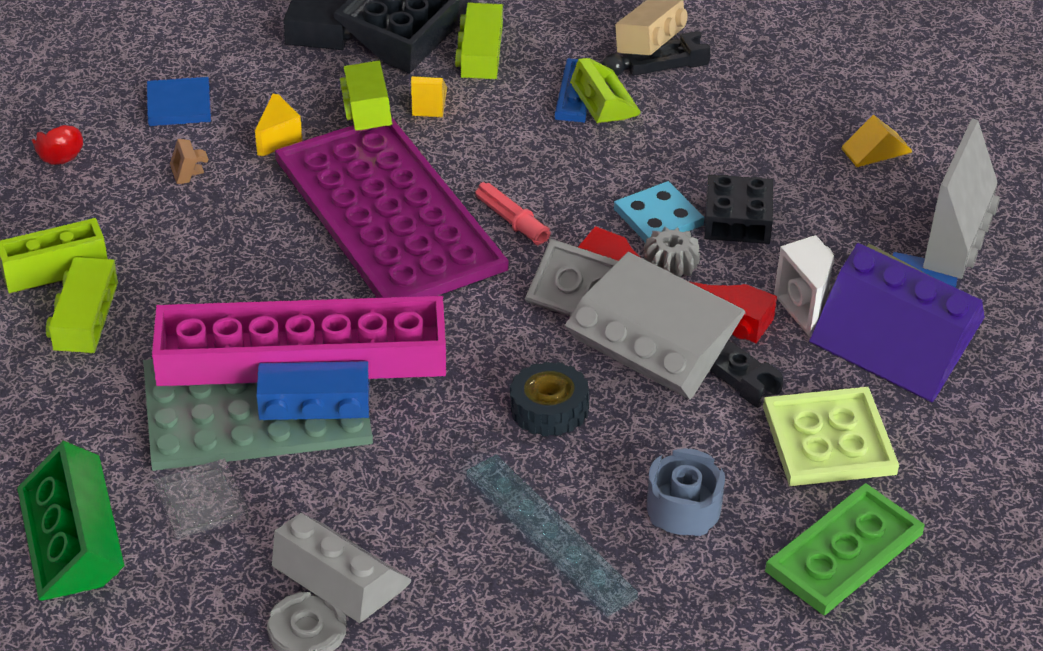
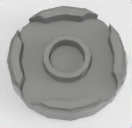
M299 592L285 597L273 607L267 623L268 637L273 648L277 651H334L341 645L346 635V614L319 596H311V592Z

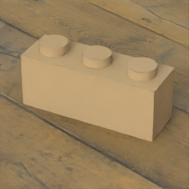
M646 0L615 24L617 53L653 54L685 27L687 11L684 9V0Z

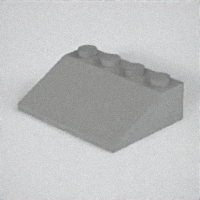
M971 119L941 183L923 265L924 269L960 279L963 278L967 267H974L978 250L982 248L985 234L989 231L993 215L996 214L1000 197L995 195L998 182L979 121L976 119Z
M627 252L582 297L566 322L565 327L576 340L690 400L697 392L742 319L745 310Z

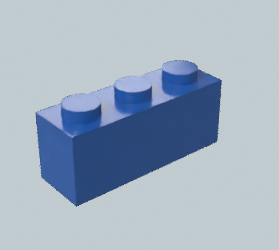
M368 361L259 363L257 381L259 420L369 418L370 386Z

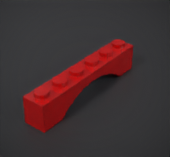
M597 226L592 229L578 246V248L617 261L627 252L640 257L631 248L625 237ZM690 282L745 310V314L732 333L738 339H746L757 343L774 320L776 295L747 284L726 286Z

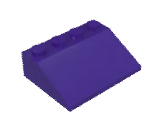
M857 243L837 276L809 342L932 403L985 318L983 302L975 296Z

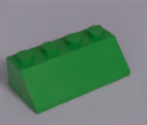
M63 440L17 487L38 600L40 601L104 587L125 566L100 457L95 453Z

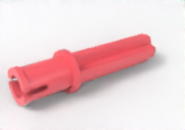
M482 182L479 184V188L475 191L476 197L508 221L515 232L520 231L537 246L549 239L551 234L550 228L535 219L532 211L522 209L490 183Z

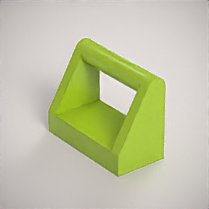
M590 58L578 59L570 83L596 123L625 120L640 115L641 111L612 69Z

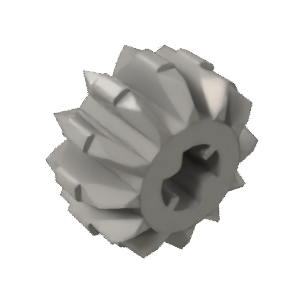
M664 227L662 232L652 231L651 237L647 238L644 244V260L680 278L683 274L691 276L692 271L699 264L698 239L691 237L690 231L680 232L678 227L675 230H669L667 227Z

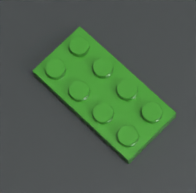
M865 483L766 562L765 572L825 616L923 535L925 524Z

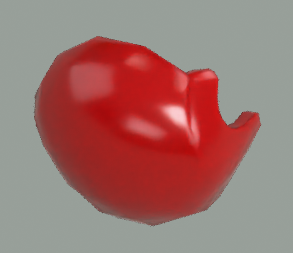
M67 125L54 128L47 134L38 132L36 140H31L40 159L50 165L65 164L74 160L83 147V136L80 130L74 126Z

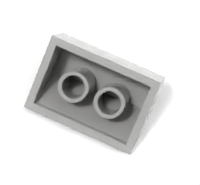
M303 513L298 514L274 531L272 566L315 595L342 610L343 613L358 623L364 621L392 600L411 583V579L327 525Z

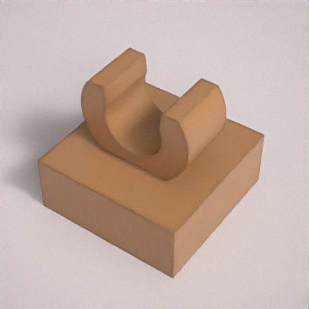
M177 139L171 158L170 167L177 184L189 183L192 175L204 173L202 165L196 163L208 162L209 160L206 151L201 149L193 150L190 140Z

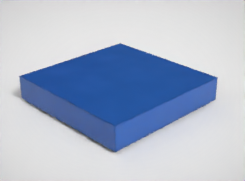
M209 77L147 81L148 125L211 122Z

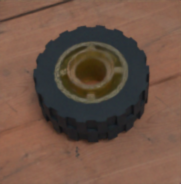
M560 362L536 363L528 368H523L518 375L513 377V383H510V410L512 418L518 422L520 428L526 429L532 434L559 436L562 433L574 431V428L580 427L583 424V420L587 419L589 409L588 381L584 379V374L581 371L575 370V367L567 366Z

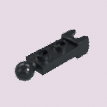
M700 31L680 34V39L667 41L651 55L623 53L622 57L618 53H611L603 59L602 65L612 69L617 76L621 75L625 69H629L631 74L635 76L684 66L689 68L709 64L710 45L700 44L702 36Z
M730 340L727 341L710 369L712 373L740 392L739 395L756 408L762 406L761 397L764 389L774 395H778L783 387V375L779 370L766 361L760 363Z

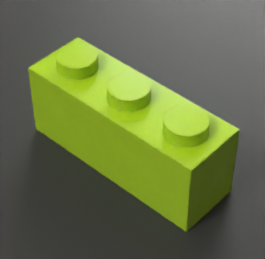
M467 3L466 14H461L458 49H456L455 66L461 67V78L497 79L503 28V4Z
M380 60L344 66L345 77L340 78L347 121L353 120L355 131L392 125L388 93Z
M96 218L0 240V268L8 293L62 281L64 272L70 269L74 257L107 259L104 236Z
M73 258L70 269L65 270L63 275L62 292L56 294L53 317H48L46 322V336L51 338L53 350L95 353L118 284L115 260Z

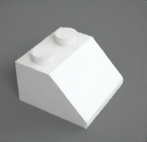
M816 235L780 247L774 295L777 296L779 302L809 337L812 336L826 304L828 291L830 290L832 266L834 265L833 252Z

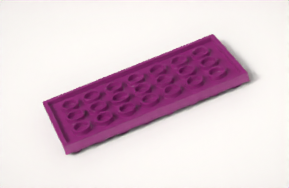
M393 118L392 125L355 131L354 125L275 150V158L280 167L376 298L438 296L508 271L509 260Z

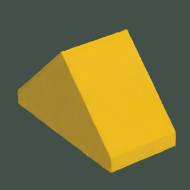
M411 77L412 116L443 117L447 86L443 78Z
M272 94L255 129L257 155L266 156L277 149L302 142L300 115L279 94Z
M872 115L842 146L843 152L856 167L912 153V149L898 133L875 115Z

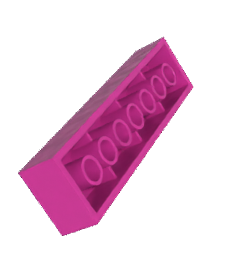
M443 296L156 305L152 351L156 386L257 383L259 363L368 361L369 379L446 376Z

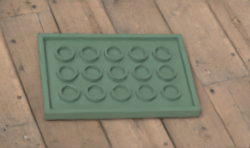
M153 359L143 360L152 471L373 444L369 418L259 420L257 383L156 386Z

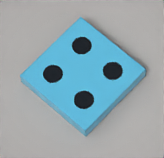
M669 181L614 201V210L645 243L646 239L651 237L652 231L662 232L664 227H667L669 230H675L678 227L680 232H685L704 225L705 217Z

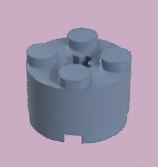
M683 448L673 450L672 455L663 459L661 455L653 461L649 470L646 508L650 521L654 526L673 534L701 536L706 534L717 523L722 510L725 473L722 468L719 470L714 464L715 459L702 451Z

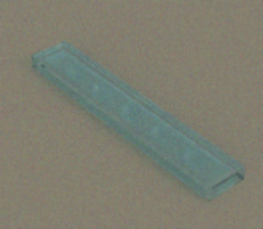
M497 454L467 470V478L607 617L638 599V591Z

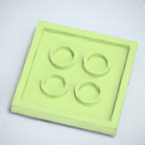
M869 387L764 397L763 409L789 486L897 475L899 463Z

